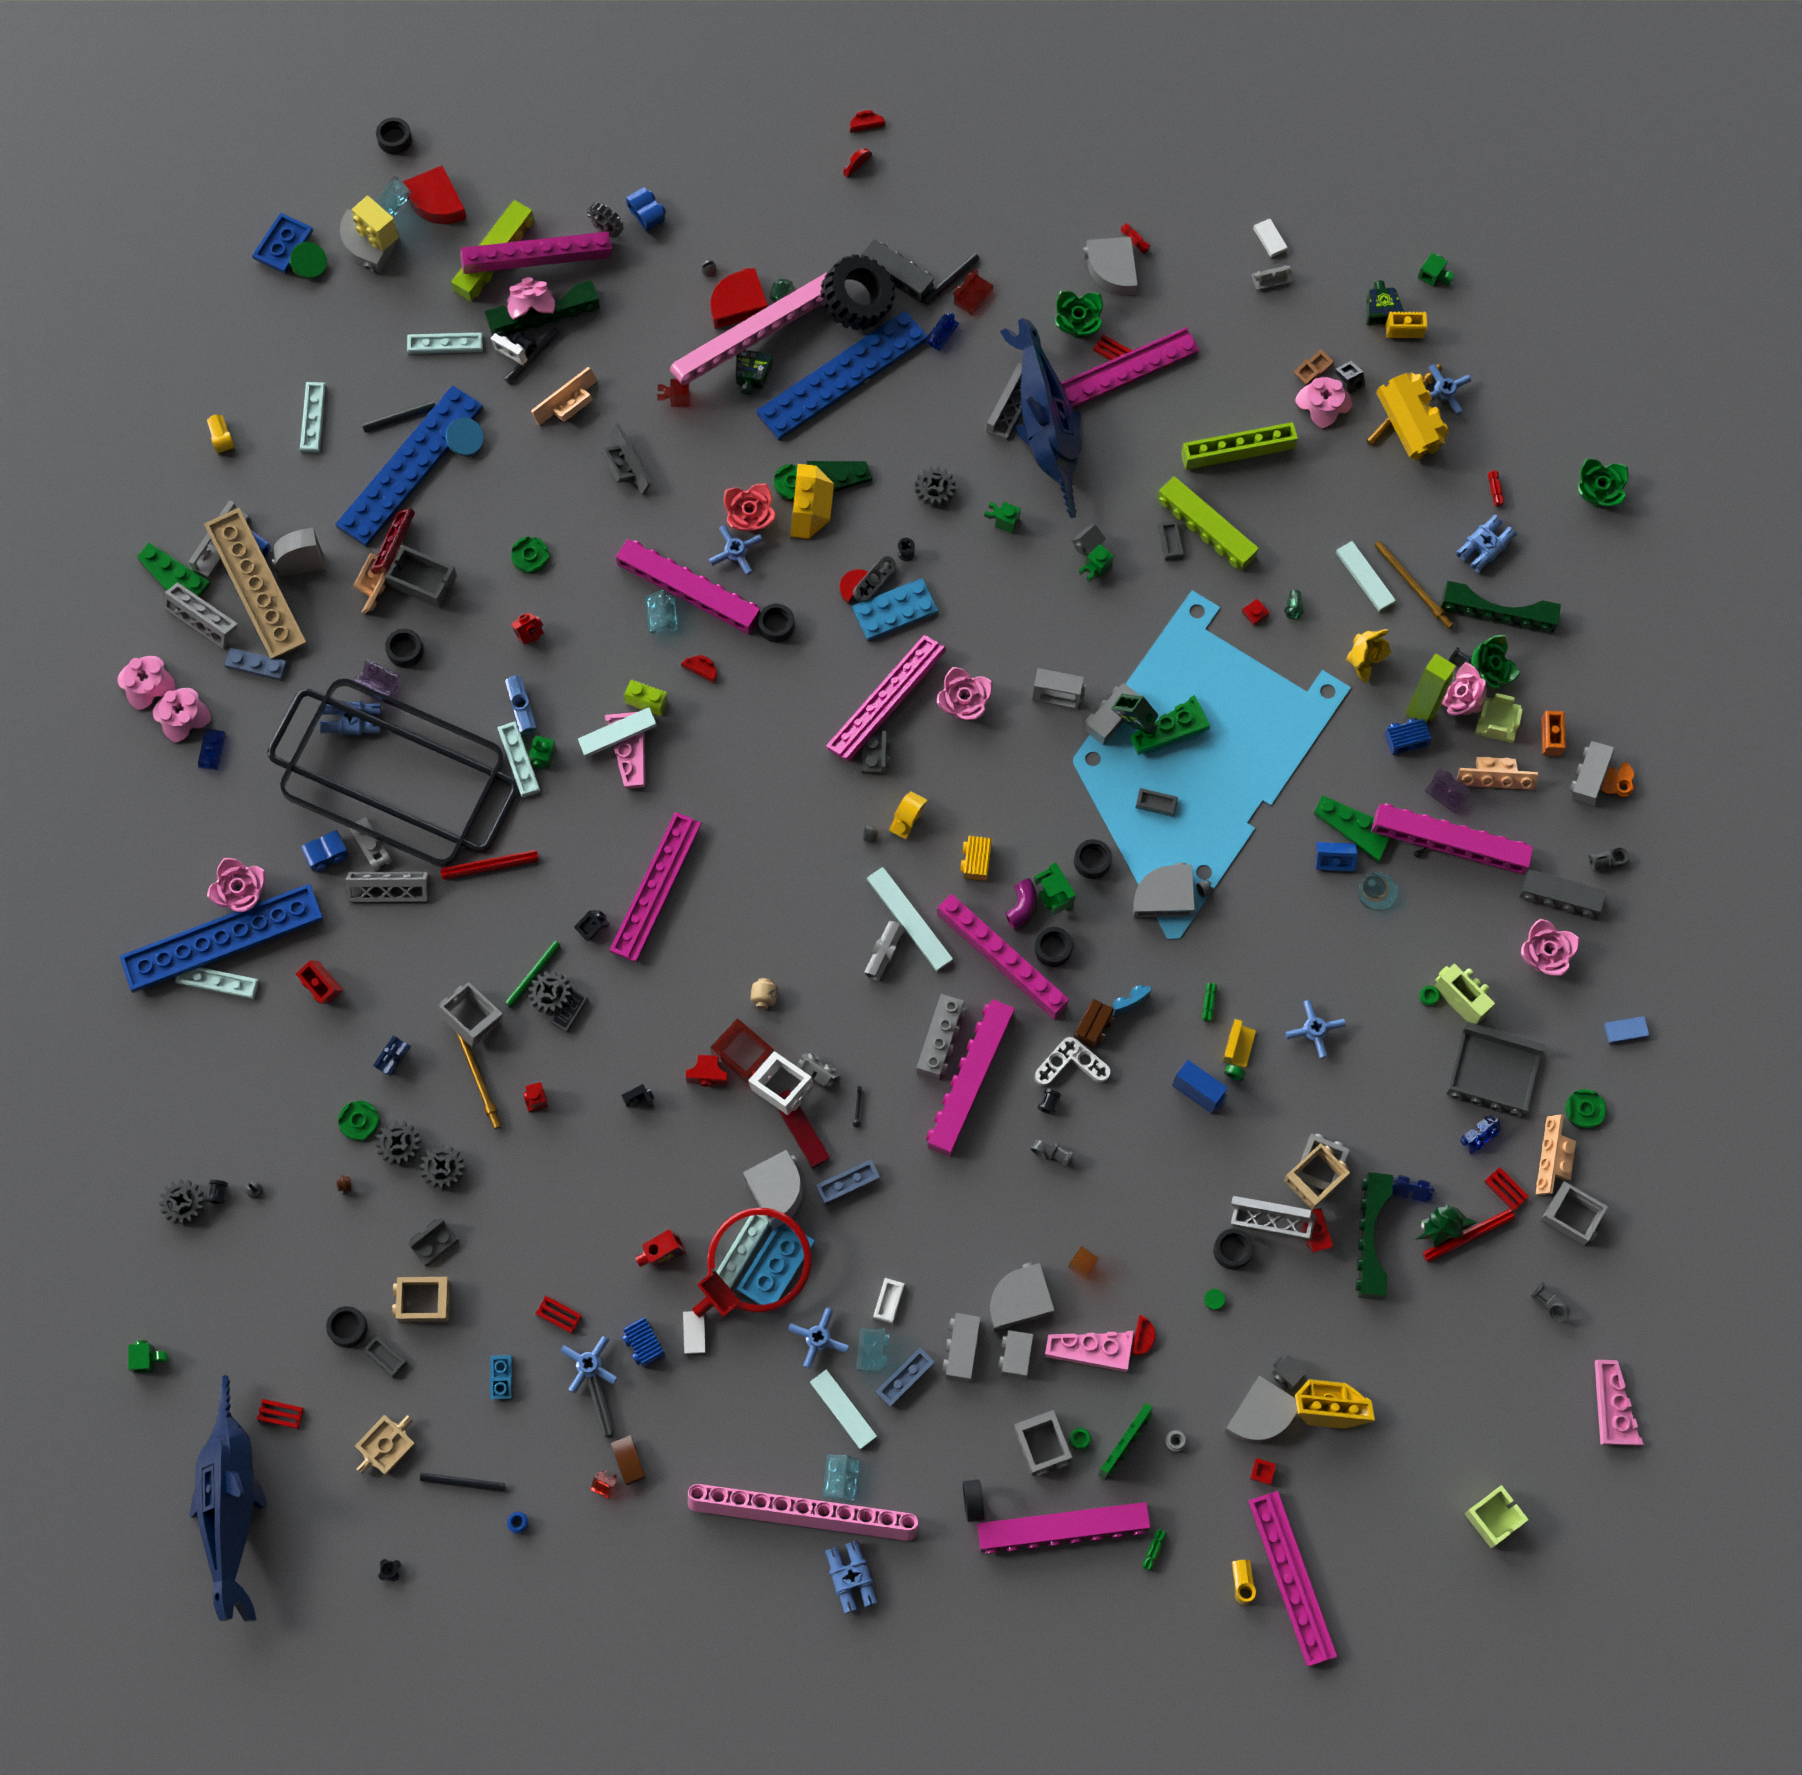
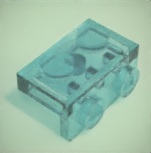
M393 176L375 202L394 217L411 192L399 177Z
M660 590L645 596L648 632L654 634L667 628L673 631L678 630L674 595L665 590Z
M860 1328L857 1371L881 1373L882 1367H886L887 1355L883 1354L884 1346L888 1347L889 1334H885V1328H881V1330Z
M827 1454L822 1497L854 1501L857 1492V1473L859 1472L858 1458L850 1455Z

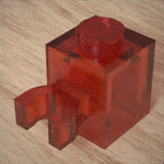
M670 379V387L658 384V391H664L663 394H657L658 401L670 398L671 406L690 407V383L682 385L677 379Z

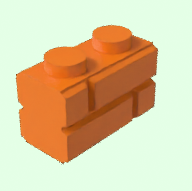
M1545 711L1541 717L1542 755L1562 756L1566 749L1565 713L1563 711Z

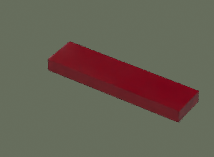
M412 509L397 512L371 567V571L374 574L389 570L415 515Z
M788 1089L778 1096L785 1100L791 1094V1091ZM800 1106L789 1115L777 1108L812 1169L830 1159Z

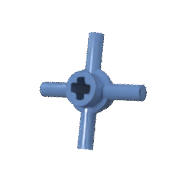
M1432 364L1428 368L1437 382L1434 391L1430 392L1432 400L1435 398L1441 401L1448 400L1455 414L1459 415L1463 411L1454 396L1457 393V388L1471 382V377L1466 375L1456 381L1451 378H1443L1437 366Z
M726 525L721 526L719 530L727 543L724 552L709 559L711 566L729 559L733 562H739L744 573L750 575L753 571L747 563L745 556L747 555L748 548L763 541L761 535L759 534L743 542L738 538H733Z
M1306 1000L1303 1003L1308 1020L1303 1028L1287 1031L1285 1036L1287 1040L1306 1036L1309 1040L1315 1041L1319 1058L1324 1059L1328 1056L1323 1038L1328 1030L1345 1027V1020L1340 1019L1325 1023L1324 1020L1316 1017L1311 1000Z
M830 1308L825 1309L819 1326H814L807 1330L792 1323L789 1325L788 1331L806 1338V1343L810 1348L803 1364L805 1368L811 1369L817 1351H822L827 1347L846 1353L849 1345L831 1339L830 1333L827 1330L833 1310ZM818 1334H821L823 1340L815 1342V1338L813 1337H817Z
M602 1336L592 1352H585L581 1355L566 1345L562 1347L560 1352L576 1362V1368L579 1372L569 1387V1391L575 1394L586 1377L589 1378L595 1375L600 1376L611 1384L616 1382L618 1377L601 1368V1360L599 1358L609 1339ZM591 1360L593 1367H588V1369H586L584 1363L586 1361L589 1363Z

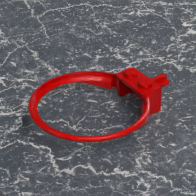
M750 1208L728 1218L716 1231L710 1243L707 1255L708 1274L697 1284L706 1297L692 1308L694 1314L700 1318L714 1306L723 1317L733 1309L749 1312H769L793 1301L806 1285L812 1265L811 1248L804 1231L791 1217L770 1208ZM753 1215L771 1216L786 1223L798 1236L804 1253L802 1275L795 1288L779 1301L765 1305L741 1302L716 1271L713 1272V1269L716 1268V1249L722 1235L735 1222Z

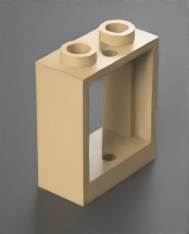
M1322 1143L1293 1168L1283 1180L1312 1210L1350 1174L1348 1166L1343 1161H1338L1333 1156L1334 1152L1331 1148L1324 1146ZM1318 1155L1339 1176L1319 1196L1297 1176Z
M397 1277V1283L393 1285V1295L396 1296V1304L392 1306L393 1317H395L398 1323L448 1322L450 1280L448 1277ZM404 1285H439L438 1313H403Z

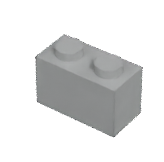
M1008 1330L1007 1336H1003L1001 1348L1005 1349L1004 1357L1000 1356L998 1369H1002L1001 1375L1026 1379L1033 1334Z

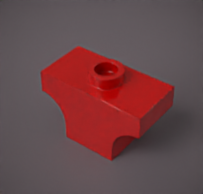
M698 1055L696 1065L691 1069H686L687 1083H698L703 1087H711L712 1084L727 1085V1072L719 1068L718 1056Z
M1322 1208L1313 1209L1316 1220L1311 1240L1305 1239L1306 1246L1310 1247L1312 1253L1332 1249L1333 1245ZM1302 1222L1301 1229L1303 1233L1307 1232L1309 1223Z

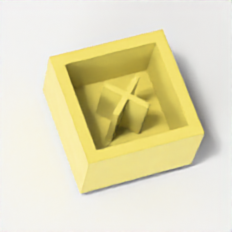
M368 195L351 209L353 221L356 224V231L362 237H367L374 248L378 247L381 251H384L399 238L394 218Z

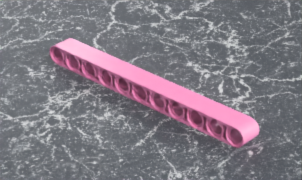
M827 273L675 361L670 367V372L682 385H686L820 306L824 299L820 295L822 290L821 284Z
M694 1484L688 1490V1507L695 1512L904 1541L914 1539L917 1534L918 1519L911 1513Z

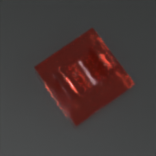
M603 1470L601 1473L597 1472L594 1476L590 1490L609 1499L613 1494L617 1475L610 1478L606 1476L607 1470Z

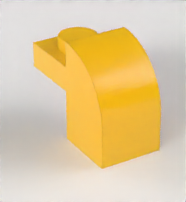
M910 791L898 806L889 831L907 839L915 821L921 817L928 800Z

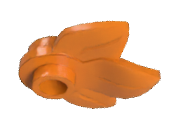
M1623 762L1618 770L1609 767L1601 791L1606 794H1617L1620 797L1631 795L1634 790L1632 783L1634 772L1627 762ZM1620 786H1626L1627 790H1621Z

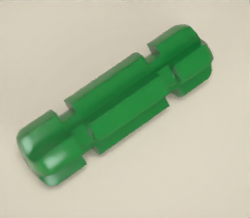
M1207 983L1202 1021L1212 1022L1217 984Z
M1157 1529L1155 1532V1539L1152 1540L1146 1554L1147 1558L1142 1563V1567L1148 1571H1152L1154 1568V1561L1157 1560L1163 1546L1162 1542L1165 1541L1167 1536L1165 1531Z

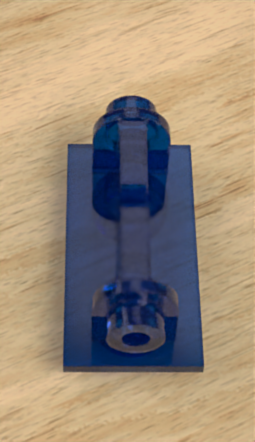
M952 312L944 314L924 340V343L940 351L960 324L954 319L955 315Z
M1491 1115L1489 1117L1486 1116L1475 1125L1479 1132L1471 1128L1462 1136L1460 1142L1463 1146L1468 1145L1470 1154L1480 1150L1489 1139L1499 1134L1501 1127L1498 1118L1495 1120Z
M1398 1175V1178L1393 1177V1182H1396V1184L1393 1185L1392 1193L1395 1196L1408 1198L1409 1192L1413 1191L1412 1199L1423 1202L1431 1201L1432 1193H1429V1190L1434 1191L1435 1189L1430 1185V1182L1425 1180H1418V1182L1410 1181V1177Z

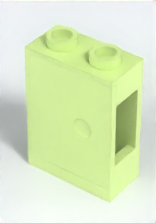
M1455 963L1450 968L1446 966L1435 979L1437 983L1434 987L1438 989L1440 995L1467 1022L1478 1024L1488 1015L1495 1004L1486 995L1490 990L1489 986L1483 984L1479 988L1480 980L1477 978L1470 979L1474 974L1471 969L1463 972Z

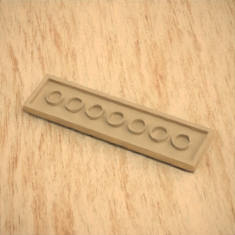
M240 508L205 523L204 525L270 658H278L306 645L307 643Z

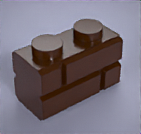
M1092 998L1075 1031L1074 1038L1093 1048H1096L1098 1043L1102 1044L1107 1034L1104 1033L1106 1026L1111 1027L1115 1019L1113 1015L1114 1009Z

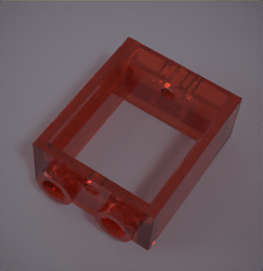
M738 1018L710 1047L711 1053L714 1056H718L722 1063L746 1083L774 1052L770 1045ZM741 1032L764 1050V1053L747 1071L723 1052Z

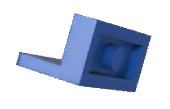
M1316 842V870L1356 871L1358 853L1354 843Z

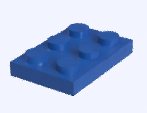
M280 212L252 257L254 260L286 274L290 268L289 259L293 248L299 243L307 242L313 233V228Z

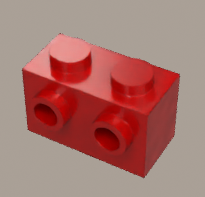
M309 960L296 973L301 984L313 994V998L320 1004H330L344 991L319 961Z

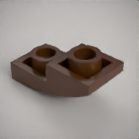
M631 1435L612 1442L611 1445L626 1486L646 1478Z

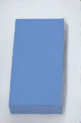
M1644 1016L1604 1024L1609 1044L1649 1036Z

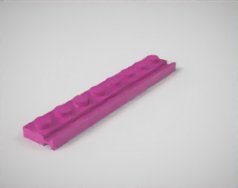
M1185 327L1065 380L1061 384L1071 407L1075 408L1198 353L1199 348L1192 335L1188 332V328Z
M923 635L826 745L828 751L849 762L947 651L945 646H941L938 642Z
M674 813L611 945L610 953L637 963L702 825L700 821L697 822L680 813Z
M1278 1491L1249 1500L1248 1503L1306 1667L1337 1657Z

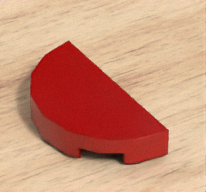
M864 110L858 112L850 121V132L885 126V121L882 116L873 113V111Z
M867 148L857 150L849 158L851 162L847 168L844 167L843 175L848 178L872 156V152Z
M854 569L842 577L839 584L840 594L846 603H850L854 597V587L868 571Z
M697 655L686 658L681 663V667L715 684L717 679L716 667L708 657Z
M1139 1315L1130 1356H1140L1147 1353L1155 1342L1156 1331L1149 1319L1142 1315Z

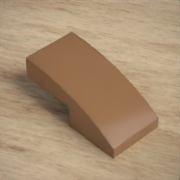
M1320 349L1311 359H1306L1293 373L1305 385H1308L1334 365V361Z

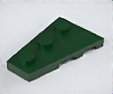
M806 461L807 465L817 466L834 483L833 492L872 481L866 461Z

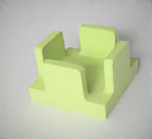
M1496 693L1494 698L1486 697L1482 704L1483 708L1479 712L1475 734L1513 743L1523 711L1521 705L1513 704L1515 697Z

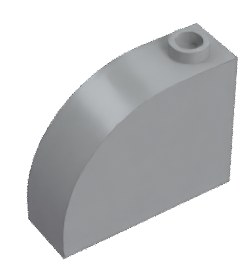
M347 209L340 224V235L346 253L356 264L364 267L367 271H374L380 274L399 238L384 251H381L378 247L374 248L367 237H362L356 231L352 210Z
M1131 237L1087 240L1086 247L1083 248V258L1087 259L1088 269L1093 280L1110 293L1136 295L1138 284Z
M314 527L291 532L281 537L274 544L275 559H272L274 571L277 570L280 577L326 570L324 554Z
M1176 863L1175 865L1157 868L1148 873L1137 887L1133 901V918L1193 916L1195 908L1192 865Z
M787 1150L743 1172V1175L760 1208L774 1209L792 1218L800 1206L803 1189L796 1168L799 1164L795 1156H790ZM765 1215L773 1230L784 1224L783 1221Z
M1026 1263L1022 1265L1023 1268L1009 1273L998 1283L990 1303V1320L993 1331L1053 1315L1054 1307L1040 1263Z
M1259 1375L1225 1432L1238 1440L1249 1443H1261L1274 1439L1288 1427L1292 1420L1297 1421L1299 1418L1296 1399Z

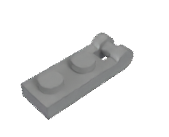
M366 817L355 822L373 830ZM349 828L375 872L384 864L392 863L391 858L379 840ZM381 854V858L377 860L374 859L375 856Z

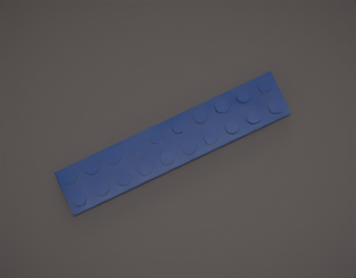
M904 310L757 409L756 414L779 441L862 385L867 379H871L928 340V336Z
M452 385L337 521L336 527L367 547L449 450L445 435L451 422L463 417L474 420L483 409V405Z
M310 884L257 903L249 911L233 912L125 953L119 957L130 990L134 993L318 923L324 919Z

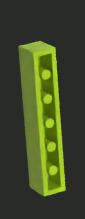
M513 200L479 246L521 241L524 232L534 223L533 211ZM461 268L451 281L453 292L472 302L475 297L479 296L485 283L491 280L492 274L495 271L463 274Z
M1290 422L1183 443L1181 456L1185 470L1292 450L1296 447L1298 437L1294 423Z
M1175 476L1159 490L1158 502L1163 507H1167L1172 511L1175 518L1181 519L1186 523L1189 530L1195 531L1200 535L1203 542L1214 547L1217 554L1228 559L1231 566L1242 571L1257 557L1259 548Z
M1435 653L1422 674L1405 714L1411 718H1418V720L1425 719L1426 724L1428 721L1432 722L1438 714V710L1456 675L1453 673L1456 665Z

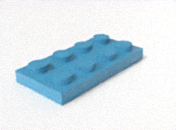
M923 578L852 606V610L867 641L938 613V609Z
M786 1223L772 1231L736 1289L737 1292L759 1305L779 1301L804 1261L801 1242L796 1233ZM806 1235L810 1248H812L815 1240Z

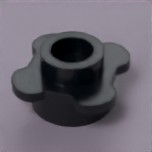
M381 1560L380 1573L378 1574L379 1579L382 1581L385 1579L397 1581L400 1577L398 1574L401 1567L400 1561Z

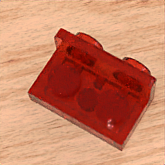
M975 269L972 273L967 274L961 287L958 286L954 290V304L972 315L991 293L993 285L981 278L979 271Z

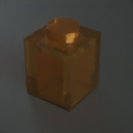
M1081 1246L1070 1261L1068 1268L1086 1279L1096 1265L1098 1257Z

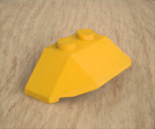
M797 465L790 537L810 539L830 522L834 483L817 466Z
M1309 1379L1295 1394L1298 1415L1307 1425L1346 1429L1375 1421L1372 1401L1367 1397L1364 1398L1357 1390L1346 1383Z

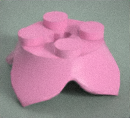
M526 277L522 279V282L509 288L510 296L507 299L508 313L512 319L525 315L531 307L540 313H554L555 301L552 297L554 293L547 288L546 282L533 281V278Z
M1328 377L1314 379L1312 383L1300 390L1295 399L1296 404L1301 409L1310 411L1311 419L1321 429L1332 425L1339 413H1347L1352 408V400L1347 391L1342 387V382Z
M157 656L133 658L118 676L119 686L125 689L129 703L138 711L148 707L154 697H164L167 691L176 690L173 677L164 669L163 660ZM143 677H148L147 679H144V681H141Z
M1465 662L1458 669L1456 681L1450 685L1441 704L1448 708V715H1468L1482 710V704L1486 698L1487 691L1486 681L1481 679L1479 672L1474 666Z
M952 667L945 677L944 690L939 692L937 696V705L944 712L954 715L957 719H978L984 713L985 704L991 697L992 681L981 676L972 678L964 669ZM964 695L965 697H968V699L963 700L961 699V696Z
M191 688L167 691L153 709L154 719L161 723L164 734L174 743L184 740L189 735L190 729L205 727L212 721L209 709L198 699V693ZM183 709V711H179V714H177V710Z
M223 858L217 869L218 880L209 887L207 897L220 907L230 908L236 912L249 911L257 904L260 898V893L265 885V871L258 866L245 867L236 859ZM238 885L242 887L239 891H237L236 886Z
M1539 919L1531 927L1528 941L1522 946L1521 955L1526 963L1535 968L1536 971L1552 976H1562L1569 970V960L1576 954L1580 938L1569 931L1558 932L1551 922ZM1545 948L1551 949V954L1546 953Z

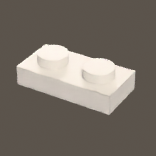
M497 334L490 338L496 351L521 365L527 362L525 350L519 344L515 345L505 336L501 337Z

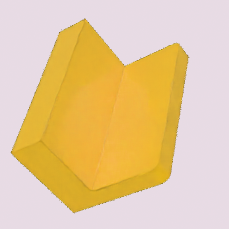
M1235 1019L1223 1062L1246 1068L1256 1030L1241 1026L1243 1021Z

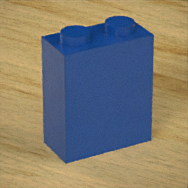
M1188 1059L1176 1074L1172 1084L1173 1087L1211 1114L1215 1109L1219 1111L1227 1098L1225 1093L1228 1087Z

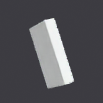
M1271 219L1254 225L1253 229L1270 258L1287 251L1288 247Z
M887 1278L884 1279L873 1319L893 1324L904 1289V1283Z
M693 1311L683 1312L684 1354L706 1353L704 1315L698 1318Z

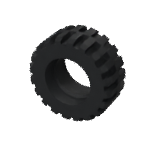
M852 254L851 257L845 256L836 262L824 276L825 278L821 284L822 290L820 291L821 298H824L822 300L823 307H827V314L829 316L832 315L837 324L839 322L842 323V327L848 329L850 326L852 330L868 329L870 326L876 325L892 308L893 300L895 299V292H892L895 286L890 281L892 277L890 273H886V268L883 265L880 266L874 258L870 260L869 256L862 255L859 257L858 254ZM845 280H855L864 285L870 295V305H861L853 301L846 292Z

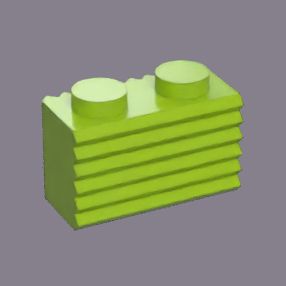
M633 679L630 680L624 694L625 704L642 710L649 707L653 714L659 716L663 715L668 703L666 691L663 692L658 688L648 687V685L641 684L640 682L637 683Z

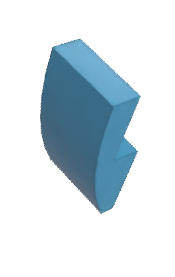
M1144 985L1136 986L1130 991L1129 999L1127 997L1116 999V1002H1113L1112 1005L1114 1009L1113 1015L1126 1012L1142 1003L1150 995L1151 987H1145Z
M512 1355L490 1356V1399L512 1398Z

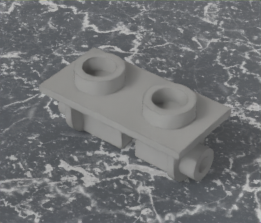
M1286 265L1251 274L1256 290L1292 282L1290 277L1291 267Z
M812 1053L802 1054L801 1057L804 1060L800 1059L797 1063L799 1069L810 1076L817 1072L814 1080L824 1087L831 1088L834 1083L832 1078L839 1077L835 1073L836 1069L828 1064L823 1065L819 1062L820 1059Z

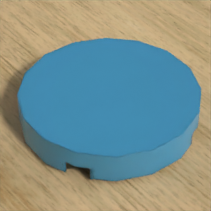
M463 417L451 422L447 428L445 438L451 451L462 456H468L480 449L483 444L484 435L482 428L477 422Z

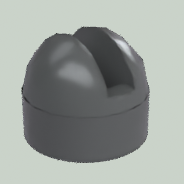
M712 260L703 262L701 266L702 273L708 277L713 276L716 273V264Z
M866 825L863 840H875L878 836V830L874 826Z
M1208 880L1196 884L1197 892L1203 898L1210 895L1213 891V887H1210L1212 883Z
M250 1181L245 1186V1192L250 1198H258L262 1194V1186L257 1181ZM251 1185L258 1190L256 1193L249 1188Z

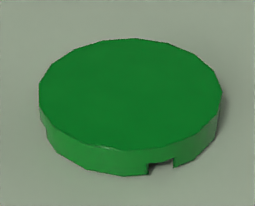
M299 243L290 254V266L293 268L294 273L301 278L314 279L319 277L327 267L326 253L315 243Z
M784 465L776 471L774 476V489L776 493L789 501L794 500L797 465Z
M523 537L517 540L511 549L512 563L521 572L527 574L536 573L542 570L548 563L549 550L545 542L540 538Z
M1577 1090L1566 1101V1117L1577 1128L1584 1130L1593 1129L1600 1125L1606 1116L1605 1101L1593 1090Z
M363 1100L350 1102L340 1111L338 1116L339 1128L348 1139L364 1141L376 1133L379 1126V1115L375 1107L369 1102Z

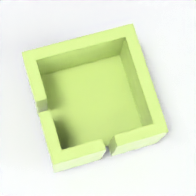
M1502 1485L1464 1513L1490 1548L1497 1545L1529 1520L1517 1504L1508 1509L1507 1505L1514 1500Z

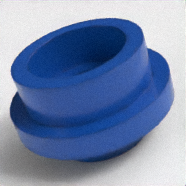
M522 1512L512 1513L507 1520L509 1530L515 1534L523 1533L529 1525L527 1516ZM517 1519H520L522 1521V1524L519 1527H516L514 1525V1522Z

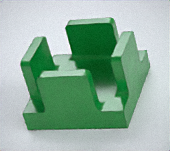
M1057 862L1049 865L1047 870L1035 875V885L1041 883L1044 890L1039 892V896L1048 910L1052 908L1051 912L1053 915L1063 910L1068 911L1074 907L1076 895Z

